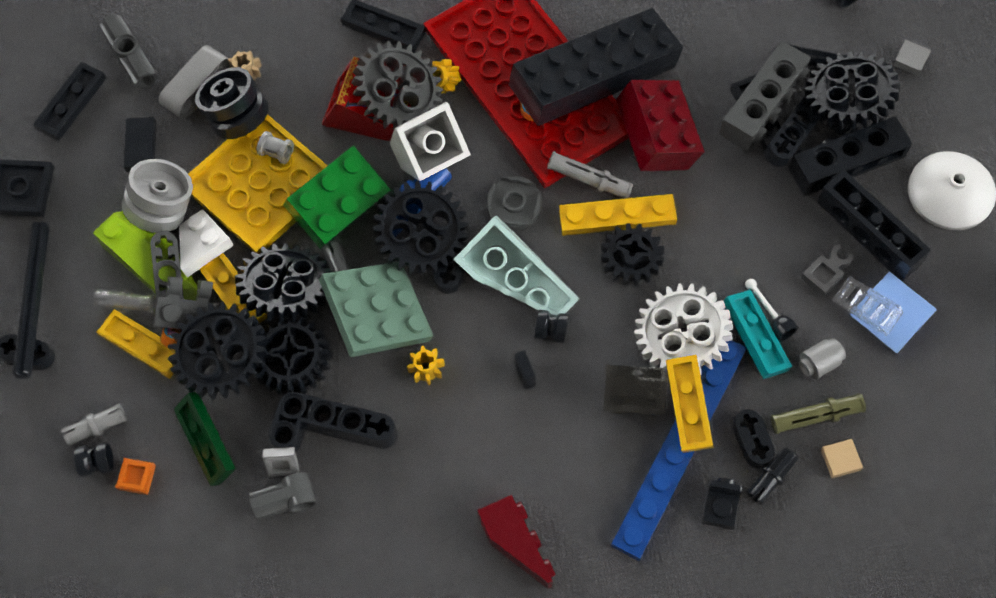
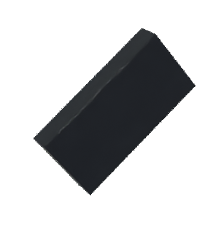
M154 117L126 118L124 169L126 172H130L131 168L140 161L155 159L156 120Z

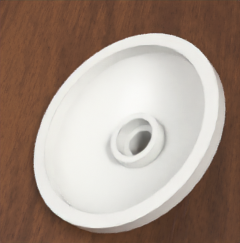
M945 151L931 154L923 158L915 166L908 181V195L916 212L930 224L946 230H966L977 226L988 217L995 205L996 187L992 176L980 162L962 153ZM954 179L959 180L962 184L956 183Z

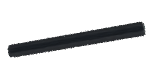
M34 222L31 227L13 366V375L17 379H28L32 374L49 227L45 222Z

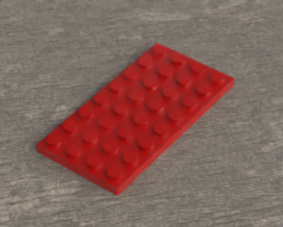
M464 0L423 23L426 33L444 57L452 60L451 66L460 67L458 70L460 78L544 188L566 176L547 169L553 151L567 158L587 164L629 138L617 101L613 95L540 126L522 116L521 102L508 85L513 64L568 42L567 38L536 0Z

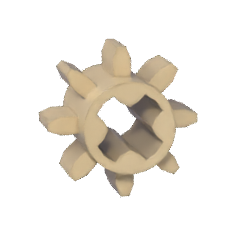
M237 51L232 58H228L230 68L240 67L247 70L254 81L257 77H261L259 68L262 65L260 59L254 58L252 51Z

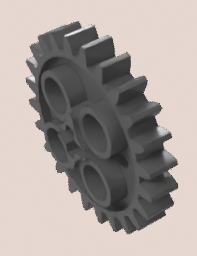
M387 41L383 47L378 43L373 50L368 49L364 56H361L357 62L358 65L353 71V74L356 76L351 81V84L358 86L354 90L353 95L361 96L357 105H366L365 116L371 113L375 115L373 118L374 124L380 119L383 120L384 129L390 123L393 124V128H396L437 107L442 102V99L438 96L443 92V88L436 86L442 79L441 77L433 76L437 67H428L431 59L426 58L422 60L420 58L421 50L417 51L416 54L412 53L411 44L406 49H402L400 41L397 42L394 48L390 41ZM402 65H403V66L405 67L404 74H403V76L401 77L400 82H399V84H398V82H396V80H397V79L400 77V75H401V72H402L401 70H402ZM384 66L389 67L392 72L387 71ZM410 76L414 77L418 83L414 82ZM397 89L399 93L395 96L393 101V107H391V99L394 96L395 91ZM377 90L382 91L385 94V97L379 95ZM403 100L409 102L411 107L405 105Z

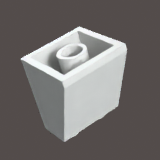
M448 102L394 128L390 142L400 168L419 181L471 155Z

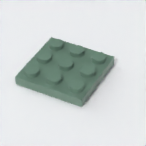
M399 262L321 275L319 282L350 357L425 343L432 339V331L404 267L398 271Z

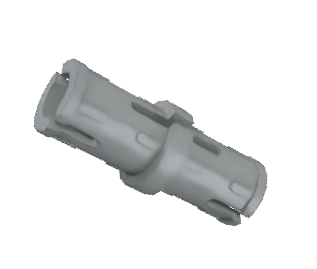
M118 403L95 415L93 413L86 415V419L62 428L61 432L65 434L63 435L64 440L70 447L93 435L96 437L102 435V431L126 422L127 417L124 416L125 412Z

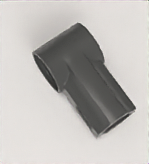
M305 472L289 475L283 478L280 484L249 494L251 507L257 521L287 511L301 512L316 505L308 473Z

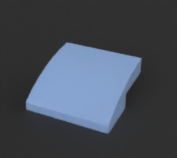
M889 271L849 315L898 354L937 309Z

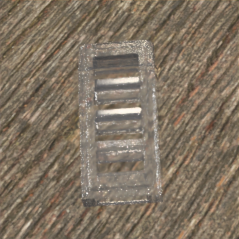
M851 276L848 277L832 299L834 303L885 336L890 333L903 314L899 304ZM856 288L859 290L850 303L846 300ZM865 295L868 296L869 298L864 303L862 308H857V306L860 304ZM876 302L879 303L877 309L870 316L868 314ZM888 309V310H889L888 313L885 315V317H884V318L882 319V321L880 322L879 319H880L881 316L884 314V312Z

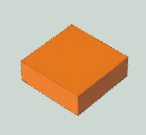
M124 458L115 488L121 491L148 495L156 465L152 462Z

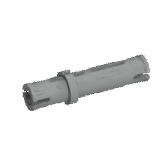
M553 151L547 165V169L596 187L598 192L606 191L623 199L629 197L633 187V183L610 175V171L597 170L560 155Z

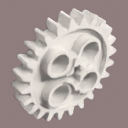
M679 283L675 292L667 286V294L664 296L656 291L657 300L655 302L650 299L646 300L649 309H639L643 319H635L636 326L639 329L635 330L634 334L636 339H639L636 342L638 349L643 350L641 352L643 359H650L649 362L652 368L660 364L662 374L667 372L666 360L697 355L700 375L702 374L701 366L703 365L710 370L713 369L711 360L715 359L721 362L722 356L719 351L728 352L729 347L725 341L733 340L732 333L730 332L733 329V324L729 320L731 315L729 310H724V301H717L715 292L706 296L707 292L704 286L698 292H695L694 284L692 283L688 290H683L681 283ZM692 309L699 310V312L695 315L686 314L688 311ZM663 319L671 320L667 325L662 326L658 324ZM686 328L687 331L682 332L681 329ZM703 334L710 336L705 341L696 340L698 336ZM678 344L681 346L676 351L667 350L671 345Z

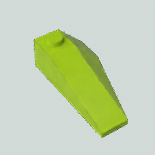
M123 211L113 213L93 232L94 236L109 254L155 293L150 242L156 233L142 230L133 225L123 214ZM165 238L160 239V244L155 246L161 248L162 259L157 258L156 262L158 263L162 260L175 261V257L168 258V247L173 246V244L167 243ZM165 266L159 270L158 276L162 281L167 282L168 276L176 277V271L172 267ZM181 270L183 297L186 300L196 301L197 285L191 275L187 278ZM159 287V291L166 289L167 292V288Z

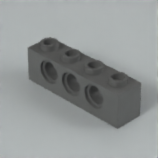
M781 41L723 119L719 135L746 151H749L754 143L759 144L767 132V129H765L767 124H774L782 111L780 107L783 102L788 104L796 92V89H794L796 84L802 85L808 77L810 70L807 66L811 57Z

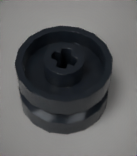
M240 67L227 68L213 74L200 85L195 96V103L207 119L216 135L223 139H236L249 134L264 121L268 114L266 99L259 88H257L249 72Z

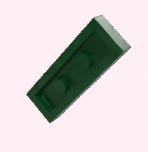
M189 392L173 410L210 487L218 486L236 468L201 397L196 392Z

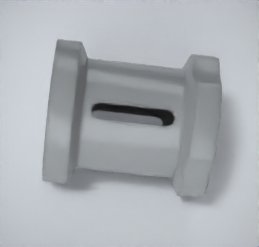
M268 131L263 132L257 144L258 155H269L278 159L284 165L290 160L294 150V142L287 139L284 141L274 137Z

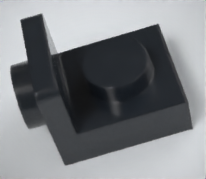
M729 478L711 480L707 491L702 524L734 530L739 498L742 494L743 486L736 485V481Z

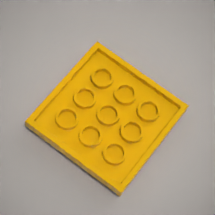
M267 114L264 121L255 130L236 139H227L188 174L193 184L191 196L250 250L261 254L262 246L266 249L269 248L297 222L283 206L286 199L328 165ZM268 131L276 138L284 141L289 139L294 142L293 153L285 165L269 155L261 156L257 154V144L263 132Z

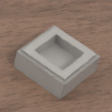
M905 39L893 66L919 76L931 50Z
M295 447L263 449V461L268 477L289 476L299 473Z

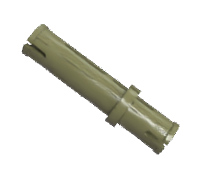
M856 393L855 395L839 399L831 397L827 398L823 403L775 415L772 414L770 419L774 432L779 434L780 432L828 420L837 422L840 420V417L866 412V404L862 394Z

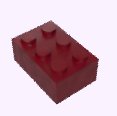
M631 80L617 97L616 101L640 171L689 170L705 153L679 80Z

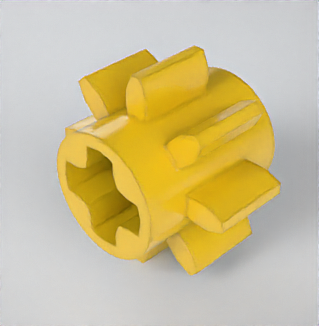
M451 59L432 62V67H437L433 76L441 77L442 79L436 85L443 88L442 93L456 91L455 86L461 81L460 72L458 71L460 67L451 66Z
M421 346V351L416 354L410 353V358L414 363L407 365V370L409 373L416 372L414 374L415 383L422 380L426 381L429 386L431 385V380L435 377L442 378V373L438 368L444 367L445 363L442 358L436 359L438 356L436 348L429 351L425 350L424 346ZM428 362L429 368L423 369V363Z

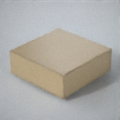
M852 439L821 448L831 479L863 469Z

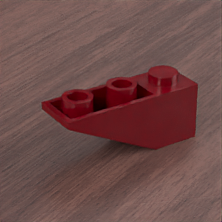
M511 494L478 509V519L491 546L547 589L551 588L553 585L552 577L556 576L549 559L543 560L538 551V548L542 547L536 531L534 529L529 531L524 520L528 519V515L522 502L516 503Z

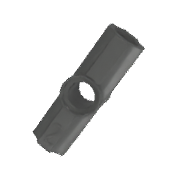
M111 14L105 17L100 24V28L136 88L147 89L153 86L158 76L121 15Z

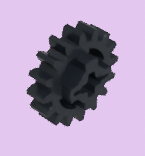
M626 223L624 231L618 226L615 227V236L608 233L606 235L607 243H602L601 252H603L601 254V263H606L605 273L613 271L612 280L616 281L621 277L625 286L629 280H633L635 286H639V281L642 278L645 282L649 283L651 274L657 276L660 270L658 266H663L664 257L662 255L665 248L664 246H658L661 238L659 236L652 238L651 228L646 232L642 231V224H638L636 229H632L630 223Z

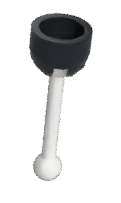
M752 278L746 280L745 287L753 291L774 319L772 330L778 341L782 342L793 336L799 329L794 320L785 315L778 316L756 287L757 282Z

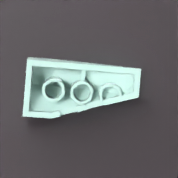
M494 216L453 259L474 280L522 301L537 310H547L553 315L565 314L580 299L498 216Z

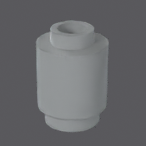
M835 338L830 340L824 339L800 354L799 368L806 377L818 379L840 366L842 360L846 359V352L841 343Z

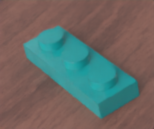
M748 290L727 296L723 300L725 309L730 311L731 320L762 378L766 379L790 370L793 366L752 291Z

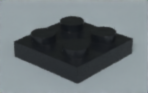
M0 159V215L44 217L55 168L52 162Z

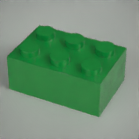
M353 145L289 196L283 206L321 249L380 201L391 189Z

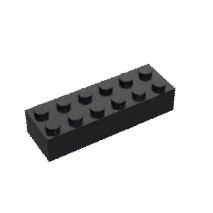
M652 7L514 63L508 85L537 126H540L624 90L631 80H648L674 69L683 46Z

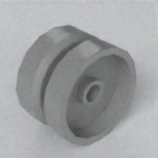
M147 159L138 162L131 168L121 203L123 214L130 223L142 230L152 233L175 230L183 223L193 190L191 177L175 163L163 159Z

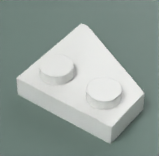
M203 209L179 225L180 268L187 278L233 246L230 238Z

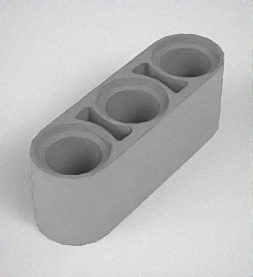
M209 45L203 46L162 90L158 100L159 104L181 119L188 118L198 107L195 103V96L200 85L218 71L230 68L228 57Z

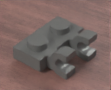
M168 276L166 297L157 296L153 326L180 329L177 325L178 323L186 325L189 323L186 317L187 314L192 315L194 318L198 316L197 307H200L203 312H207L209 303H212L209 301L213 282L198 280L196 301L179 299L183 278ZM212 303L215 309L218 310V303Z

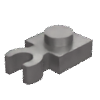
M839 244L833 247L829 260L821 255L801 276V279L822 297L842 279L845 273L840 269L847 268L854 257L850 254L846 259L838 258L837 254L842 247Z

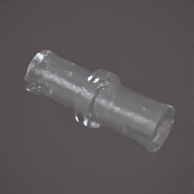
M97 289L94 298H104L94 300V305L98 308L119 309L123 313H128L130 310L152 314L155 312L156 304H150L151 302H156V295L137 294L127 289H123L121 292Z

